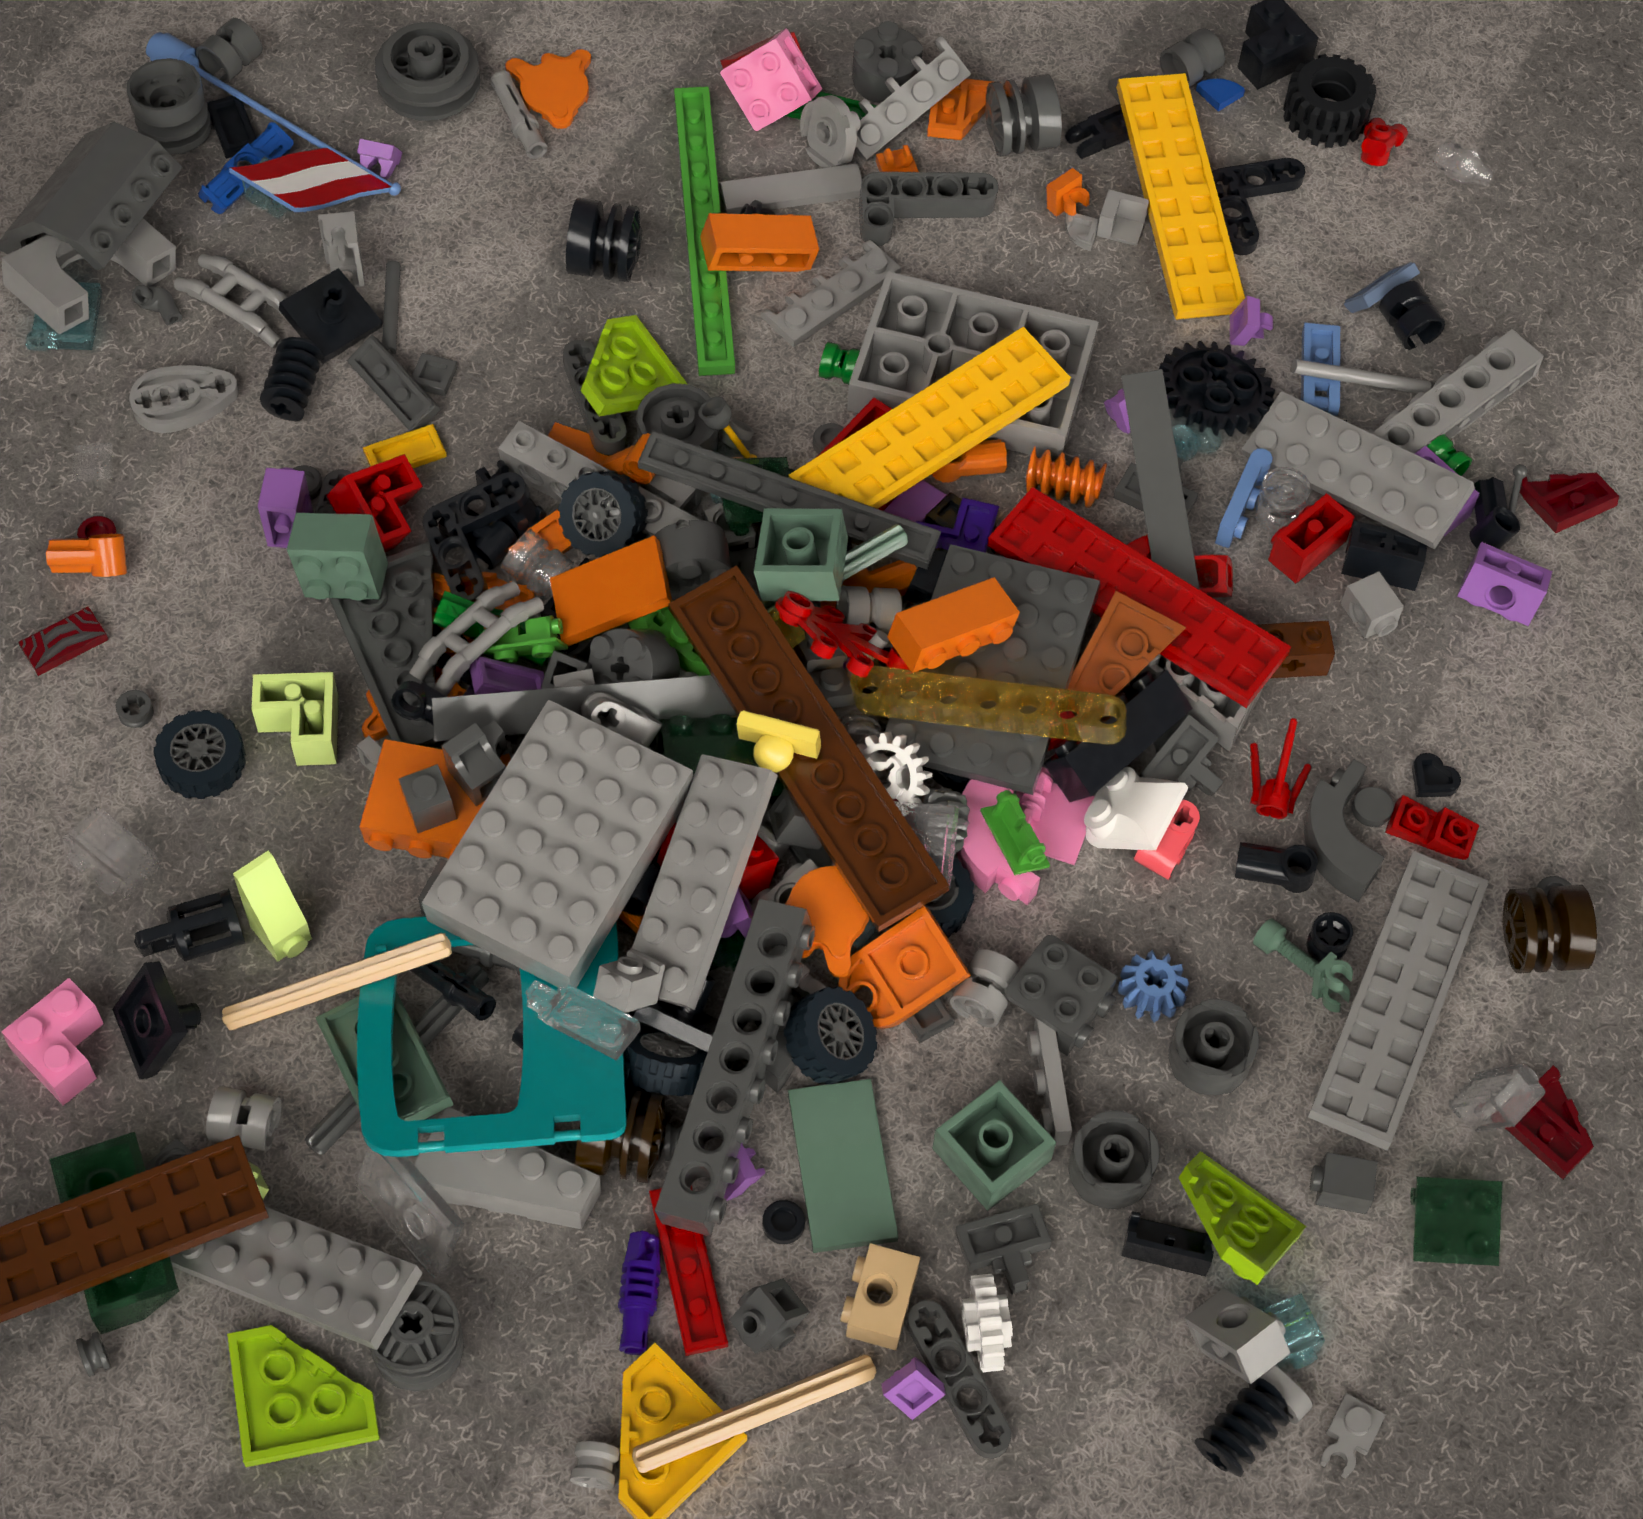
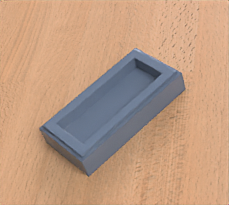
M1412 262L1395 267L1346 299L1344 305L1351 313L1367 309L1383 299L1390 290L1402 283L1408 282L1420 274L1415 263Z

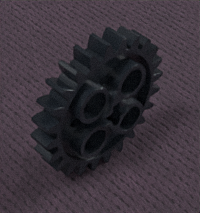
M1198 341L1196 348L1189 343L1184 344L1183 350L1174 347L1172 354H1166L1163 363L1161 362L1159 369L1163 370L1169 409L1175 408L1173 417L1180 418L1184 416L1187 418L1185 423L1187 427L1193 423L1199 424V432H1203L1206 427H1209L1215 436H1218L1220 429H1224L1229 436H1233L1235 428L1242 434H1246L1248 427L1256 429L1274 402L1273 395L1275 389L1270 387L1272 378L1264 377L1265 368L1254 367L1256 363L1255 358L1243 359V350L1234 354L1231 353V345H1227L1222 350L1218 348L1217 343L1214 341L1210 348L1206 347L1202 341Z

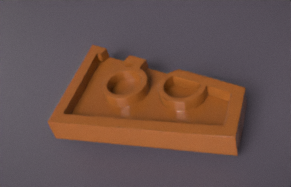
M1116 591L1073 671L1064 699L1093 714H1097L1104 707V704L1115 697L1186 627Z

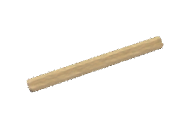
M438 933L226 1006L222 1010V1021L229 1030H236L447 958L452 954L450 939H448L445 933Z
M869 1355L859 1356L638 1445L633 1449V1462L639 1472L645 1473L871 1381L877 1373L876 1367Z

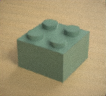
M764 508L754 567L761 600L777 601L778 598L784 597L787 591L799 593L810 601L840 600L848 543L842 509Z
M296 513L287 552L304 597L315 599L341 598L357 601L364 599L380 600L388 561L373 516L369 514Z
M999 1080L935 1130L932 1149L983 1207L989 1211L1052 1160L1056 1141Z

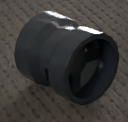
M1327 912L1321 914L1314 921L1311 932L1308 935L1306 942L1308 953L1319 963L1330 952L1337 955V960H1341L1353 937L1352 924L1339 913Z

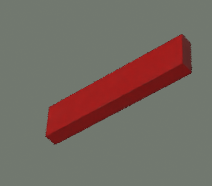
M662 1188L650 1190V1200L685 1356L728 1347L703 1234L662 1224L654 1211Z

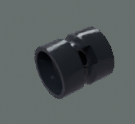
M1408 281L1396 286L1380 302L1379 308L1389 325L1394 327V332L1405 349L1411 350L1416 348L1410 336L1417 334L1425 345L1434 341L1444 330V319L1436 307L1430 304L1428 295L1420 283L1416 281Z

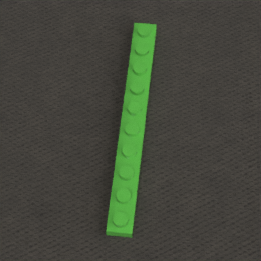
M709 87L674 88L699 376L735 374L726 271H708L700 238L708 214L721 213Z

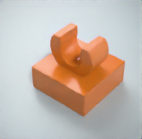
M903 145V149L893 151L888 148L883 153L876 154V163L880 172H919L908 145Z
M1071 168L1047 184V209L1056 217L1064 211L1068 215L1074 216L1076 214V203L1078 202L1086 207L1089 206L1090 194L1086 189L1082 188V174Z

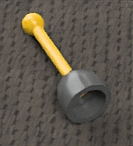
M720 396L708 399L699 410V417L705 425L712 430L723 429L743 455L746 463L758 465V457L750 454L730 427L732 411L725 399Z

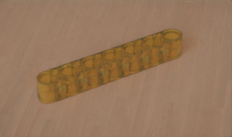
M873 666L866 678L852 674L850 678V687L855 706L859 711L868 715L1105 745L1121 741L1127 731L1126 706L1120 698L1108 694L922 671L912 673L906 669ZM868 686L878 687V689L871 694H865L861 692L864 688ZM914 691L918 693L915 697L911 699H904L900 697L904 692ZM946 696H954L958 698L955 702L951 704H944L940 702V700ZM985 701L997 703L991 709H984L979 706ZM1024 706L1037 708L1031 714H1024L1019 711ZM1064 711L1077 713L1071 719H1064L1059 716ZM1104 716H1113L1118 719L1112 724H1105L1099 721Z

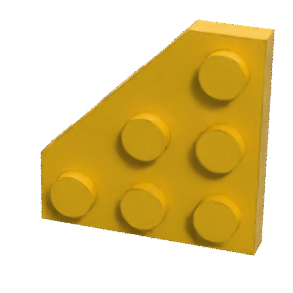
M656 1343L649 1347L623 1372L618 1499L619 1503L634 1519L668 1518L747 1441V1435L743 1432L645 1473L637 1470L632 1458L633 1449L636 1446L723 1412Z

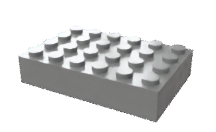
M887 271L849 382L847 410L859 413L873 398L893 409L1024 326L1071 377L1069 386L985 440L1001 439L1005 443L1007 450L1028 455L1032 454L1033 448L1036 446L1037 457H1041L1046 449H1050L1051 460L1055 461L1059 454L1065 451L1094 350L1099 322Z
M548 700L423 899L422 906L427 921L573 995L681 813L693 780V770Z

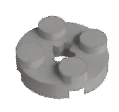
M834 95L818 97L814 101L808 102L801 114L800 132L801 137L807 136L810 147L805 149L809 157L817 165L824 168L852 161L857 143V131L860 128L858 114L850 111L845 102Z

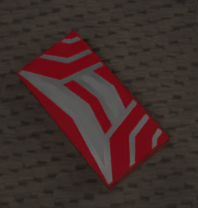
M88 606L18 643L34 671L39 676L108 641V637Z

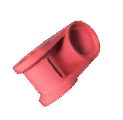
M1182 800L1157 849L1137 850L1134 861L1169 880L1175 865L1180 864L1198 826L1200 814L1197 807L1187 800ZM1178 821L1183 822L1181 826L1176 825Z

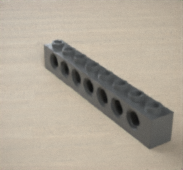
M760 898L758 900L654 1210L662 1224L711 1237L715 1224L720 1225L724 1218L727 1200L724 1199L728 1183L733 1184L739 1172L740 1160L737 1158L741 1143L746 1144L752 1132L753 1120L750 1118L754 1103L760 1104L764 1095L766 1082L762 1078L767 1064L772 1065L777 1055L778 1041L775 1038L779 1026H785L790 1015L791 1003L788 1001L792 987L797 988L802 978L803 964L800 962L804 949L810 950L814 941L815 926L811 924L807 909ZM783 945L787 947L780 955L773 956L768 954L775 946ZM764 983L774 984L771 991L764 994L756 993V989ZM751 1021L762 1022L761 1026L754 1032L743 1031L745 1025ZM746 1059L749 1061L747 1067L741 1071L730 1070L731 1065L737 1060ZM727 1098L736 1099V1103L731 1109L726 1111L717 1110V1106L722 1100ZM715 1137L723 1139V1143L718 1149L713 1151L704 1150L708 1140ZM701 1177L710 1178L709 1185L701 1191L690 1190L692 1183L696 1179Z

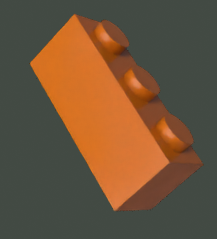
M709 213L700 235L708 271L798 272L811 270L819 252L812 218L809 215Z
M993 577L896 613L887 638L912 673L925 668L934 669L948 659L959 655L965 657L974 653L982 646L990 643L1000 644L1007 640L1013 633V627L1020 611L996 578Z

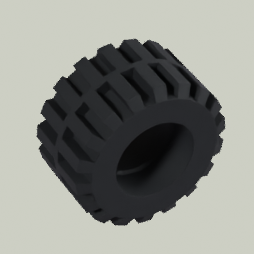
M1326 54L1318 56V59L1313 57L1306 59L1305 64L1300 63L1296 67L1295 72H1292L1283 106V111H1285L1283 117L1285 122L1290 121L1288 128L1292 133L1297 130L1299 131L1298 138L1304 141L1308 137L1312 139L1311 145L1318 146L1320 141L1325 142V148H1333L1334 142H1338L1339 146L1342 147L1347 145L1348 139L1354 142L1359 138V134L1363 135L1376 97V85L1373 84L1374 79L1371 74H1365V67L1354 64L1355 60L1347 58V60L1340 58L1341 55L1333 54V57H1328ZM1323 98H1329V99H1333V100H1335V101H1329V100H1325V99H1323Z

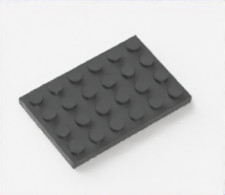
M950 544L931 600L995 577L1020 611V614L1013 627L1012 635L1000 644L990 643L978 648L968 656L962 657L959 655L948 659L934 669L925 668L914 672L913 676H908L906 680L902 681L885 732H891L893 740L898 735H907L906 746L918 743L920 747L916 753L917 757L928 756L929 761L922 765L923 767L1033 795L1100 591V580ZM879 750L880 754H884L889 758L896 754L890 750Z

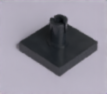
M339 268L279 303V311L300 337L314 342L321 348L323 360L320 361L322 364L374 333L383 324L382 320Z
M160 961L145 962L112 1009L139 1079H148L157 1075L188 1033L187 1029H196L197 1025L201 1022L200 1008L196 1003L177 1005Z
M707 975L695 1010L658 1000L656 1004L637 1009L633 1018L708 1052L719 1019L704 1013L703 1010L715 984V979Z

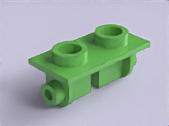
M552 615L528 619L525 621L526 634L520 633L519 623L515 628H511L483 654L491 659L506 663L517 662L518 656L532 655L534 658H550L553 650L568 649V645L557 638V634L563 633L562 620L560 618L554 619Z
M1005 790L996 796L998 801L996 805L980 809L1014 875L1050 867V863L1044 854L1046 847L1043 843L1039 842L1030 823H1027L1026 816L1019 805V798L1016 794H1012L1010 790Z

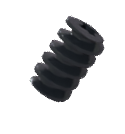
M288 337L278 343L276 354L273 356L272 366L269 368L268 377L265 380L264 389L260 395L261 405L268 413L287 421L297 422L303 419L304 408L308 405V396L312 393L313 387L311 385L315 383L316 373L320 369L319 361L323 360L321 348L314 342L301 337Z
M1260 1377L1252 1384L1248 1383L1249 1388H1242L1237 1395L1238 1400L1230 1401L1226 1407V1413H1219L1214 1420L1215 1425L1208 1426L1204 1430V1438H1197L1194 1442L1198 1450L1208 1461L1225 1472L1229 1471L1238 1477H1241L1244 1473L1242 1466L1238 1462L1239 1458L1248 1464H1252L1255 1461V1456L1249 1447L1252 1446L1262 1452L1266 1449L1267 1445L1260 1435L1263 1433L1272 1439L1278 1436V1431L1272 1422L1274 1421L1285 1427L1290 1422L1288 1416L1283 1411L1287 1406L1286 1400L1274 1385Z

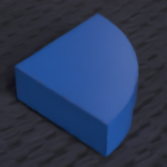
M1218 78L1201 81L1196 86V91L1217 111L1243 97L1245 89L1239 84Z

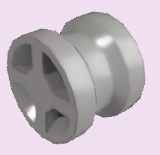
M578 1442L574 1451L575 1456L578 1458L577 1466L571 1470L570 1481L581 1487H596L603 1490L614 1488L616 1478L612 1470L613 1464L619 1460L620 1450L615 1446L602 1442Z

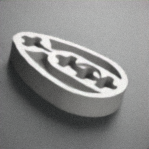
M196 365L170 366L151 370L139 377L131 388L129 402L134 418L142 427L157 433H171L193 427L221 413L237 399L239 388L235 376L227 371ZM224 384L226 391L218 393L217 385ZM188 392L189 399L182 401L180 393ZM163 396L170 397V405L163 406ZM151 399L152 407L144 408V400Z

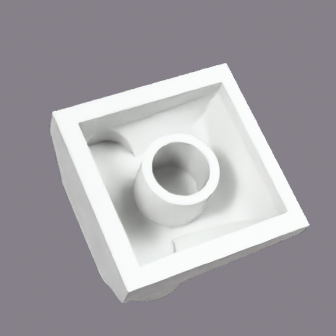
M1125 767L1098 790L1091 805L1088 807L1084 817L1086 839L1097 848L1156 850L1184 798L1188 786L1184 782L1139 777L1133 768Z

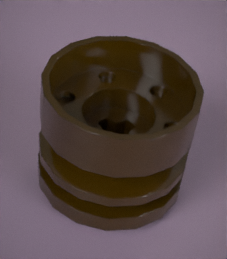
M1583 885L1552 886L1547 896L1541 888H1529L1528 891L1525 889H1509L1505 896L1502 923L1510 965L1515 973H1531L1533 969L1535 972H1547L1551 963L1560 971L1589 969L1592 966L1597 947L1596 917L1589 892Z
M636 1090L629 1107L626 1108L627 1126L625 1132L620 1137L612 1140L592 1142L577 1140L575 1165L596 1175L604 1176L609 1169L612 1158H618L620 1179L627 1180L635 1161L638 1162L637 1182L649 1183L653 1170L660 1160L667 1123L664 1111L665 1095L653 1093L647 1111H643L644 1091Z

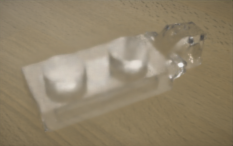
M535 980L525 991V994H527V1007L537 1012L538 1018L545 1022V1024L616 1061L640 1032V1022L638 1019L571 985L554 990Z

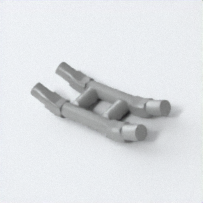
M201 254L199 256L198 265L201 268L211 270L212 273L222 276L212 288L197 279L176 278L174 287L177 291L187 293L189 296L213 306L242 324L244 328L262 339L271 348L281 340V337L268 326V323L253 312L264 301H267L268 305L282 314L279 311V303L288 297L278 289L271 288L233 265V262L218 255ZM236 284L252 292L240 305L224 297Z
M512 581L500 587L495 586L485 590L476 598L477 601L436 637L433 636L424 644L418 654L419 658L409 673L423 681L432 665H435L439 657L447 651L446 648L451 649L456 654L448 660L442 670L441 677L433 688L448 696L456 681L460 680L464 672L470 668V665L511 628H515L519 623L528 620V617L544 610L542 600L539 597H535L526 602H518L506 608L498 618L491 611L495 607L504 604V601L520 594L519 586L516 582ZM478 622L486 630L474 641L469 643L460 637L473 624Z

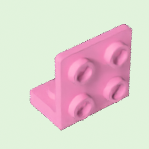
M787 28L776 34L763 46L725 67L720 72L755 131H759L808 103L823 89Z

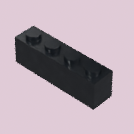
M1168 670L1155 674L1146 671L1135 677L1129 683L1132 689L1126 694L1124 692L1117 694L1104 704L1107 710L1101 715L1095 714L1079 725L1081 732L1075 737L1069 736L1053 747L1055 754L1043 764L1069 802L1094 795L1193 709Z

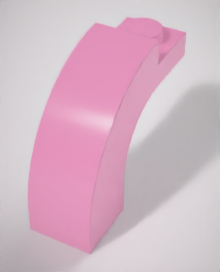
M971 779L962 795H965L967 806L970 809L968 814V821L970 823L967 826L968 836L964 839V846L961 851L956 853L961 866L964 869L967 868L971 881L984 893L994 883H997L1000 892L1006 898L1012 901L1019 899L1028 905L1037 895L1040 877L1033 872L1014 875L980 812L981 808L996 805L998 802L996 796L999 793L1010 790L1013 794L1014 790Z

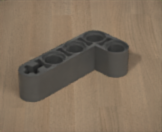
M871 172L865 175L861 184L859 198L861 238L864 242L871 240L877 246L888 243L892 235L894 218L986 217L995 208L999 188L998 182L987 173Z

